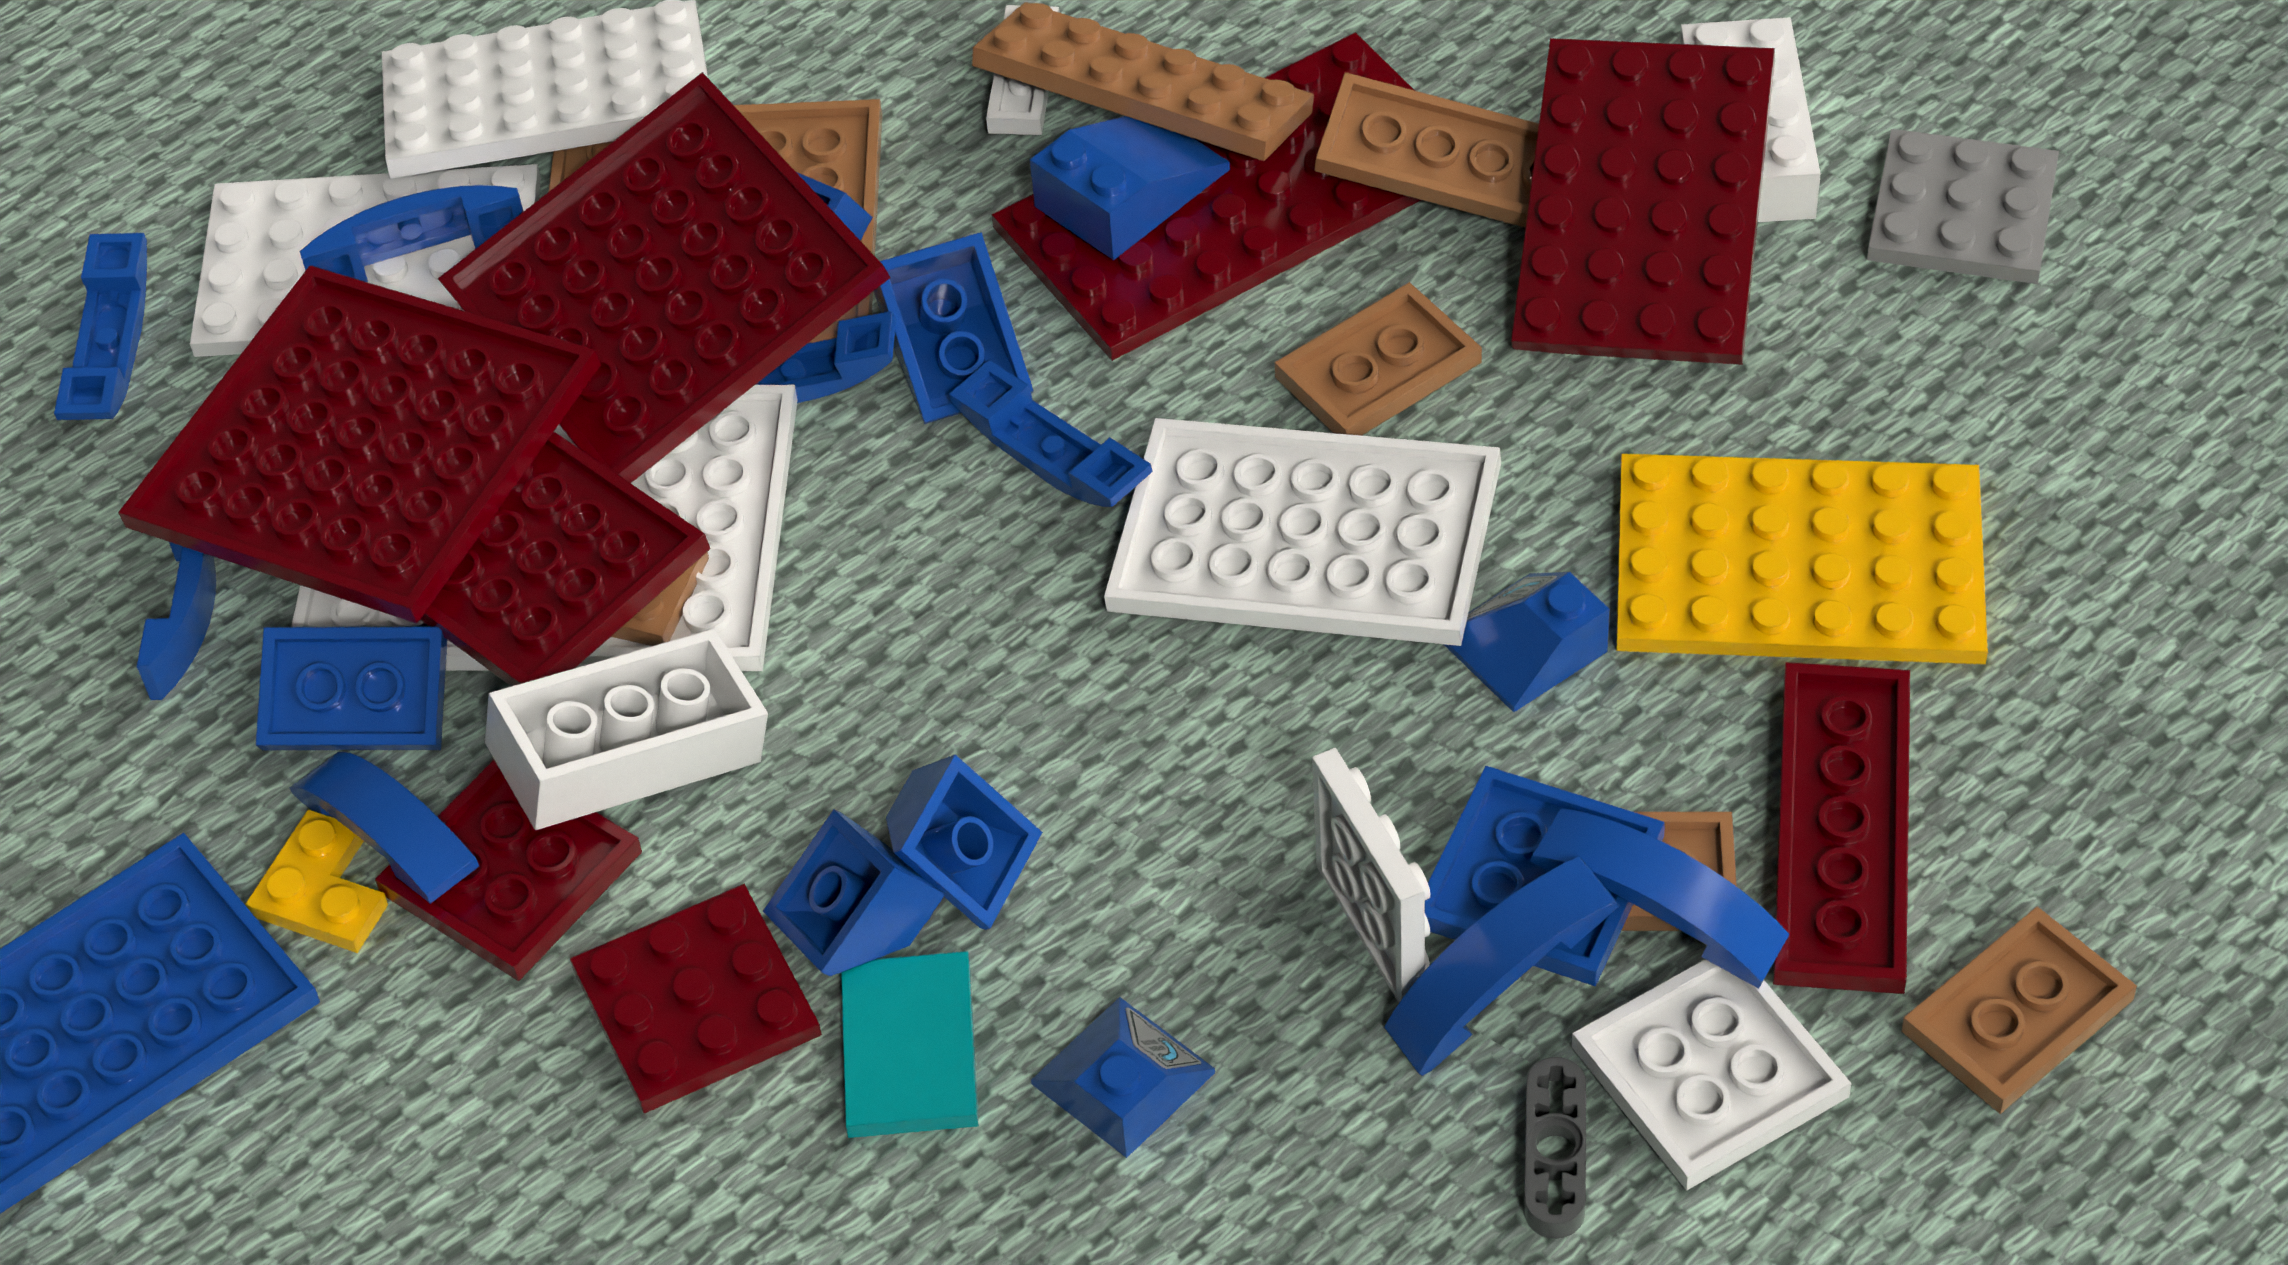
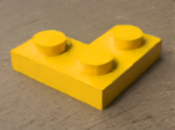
M307 810L245 906L256 919L358 953L387 908L388 902L383 892L340 878L364 841L337 819Z

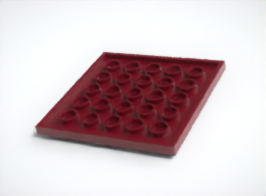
M702 72L445 272L438 280L466 312L596 350L601 366L562 419L559 426L579 449L629 483H632L891 277L883 264Z
M309 266L119 510L118 514L126 528L417 624L601 364L595 349Z

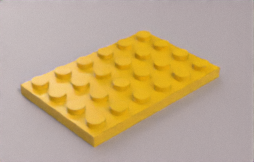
M1621 454L1616 651L1986 664L1988 644L1979 465Z

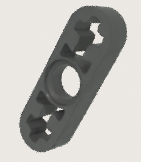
M1549 1057L1537 1062L1530 1069L1527 1076L1524 1215L1530 1228L1537 1234L1547 1238L1559 1239L1575 1233L1581 1227L1585 1217L1586 1077L1583 1070L1575 1062L1562 1057ZM1550 1081L1563 1082L1562 1114H1549L1550 1093L1548 1088ZM1560 1136L1572 1143L1574 1151L1564 1159L1552 1160L1544 1157L1538 1151L1537 1145L1546 1137ZM1549 1180H1562V1214H1548Z

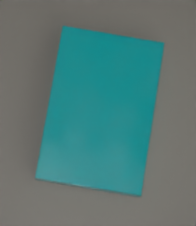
M969 952L875 959L841 972L845 1113L848 1138L979 1126Z

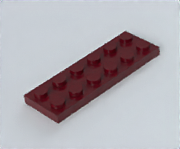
M1785 663L1775 919L1789 933V936L1774 961L1773 985L1894 994L1905 993L1907 981L1910 670Z

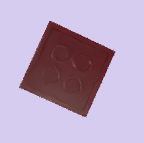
M493 760L437 816L476 857L479 867L431 904L394 875L390 864L375 878L378 890L383 892L386 898L512 978L520 981L642 853L638 837L597 812L535 830L496 761Z
M745 883L570 958L573 971L644 1114L822 1036L820 1024Z

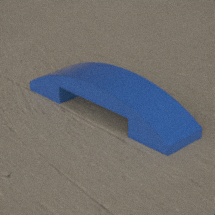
M475 185L424 191L400 197L364 210L328 229L299 252L305 271L309 266H314L368 282L364 266L471 235L476 249L524 211L517 188Z
M144 233L89 235L81 275L87 294L72 368H63L54 411L57 420L113 419L124 402L144 318L147 280V239Z
M893 311L839 321L837 338L806 344L756 385H795L797 403L835 394L870 378L892 362L896 317Z
M988 360L949 393L950 400L955 407L993 444L1054 488L1078 500L1097 506L1113 507L1153 472L1151 463L1109 437L1104 443L1099 444L1033 401L1030 387L1027 383L991 360Z
M171 542L169 544L175 560L180 562L169 618L145 619L137 661V669L150 700H163L188 670L205 638L215 602L216 568L214 556Z
M337 752L289 787L292 794L310 810L332 818L334 817L388 860L394 875L430 904L479 867L476 857L423 802L382 769L357 755Z
M1561 808L1530 862L1544 870L1550 871L1579 856L1607 890L1706 944L1707 946L1701 956L1702 958L1758 989L1789 936V933L1762 906L1706 865L1652 836L1600 816Z
M1579 856L1557 866L1503 900L1449 945L1404 995L1384 1028L1416 1071L1422 1076L1427 1074L1473 1035L1466 1026L1468 1022L1556 945L1562 942L1571 949L1620 905Z

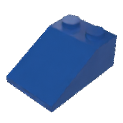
M1124 116L1070 129L1030 159L1034 204L1037 209L1112 260H1115L1229 171L1230 162L1194 138Z
M982 232L880 261L891 278L874 290L880 313L893 311L896 317L893 349L924 424L961 414L951 402L949 393L988 360L993 361L1027 383L1031 393H1033L1034 390Z

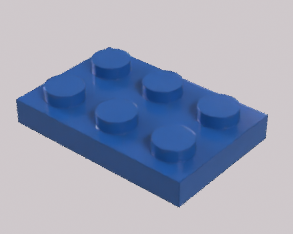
M264 627L256 746L262 751L441 750L447 639L444 637L442 630L439 627Z

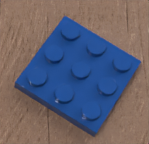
M1485 766L1428 881L1430 898L1425 900V914L1429 922L1430 932L1456 940L1503 900L1548 872L1530 862L1561 808L1600 816L1641 831L1660 841H1663L1665 822ZM1609 891L1620 906L1574 947L1570 949L1560 942L1534 966L1596 986L1633 904Z

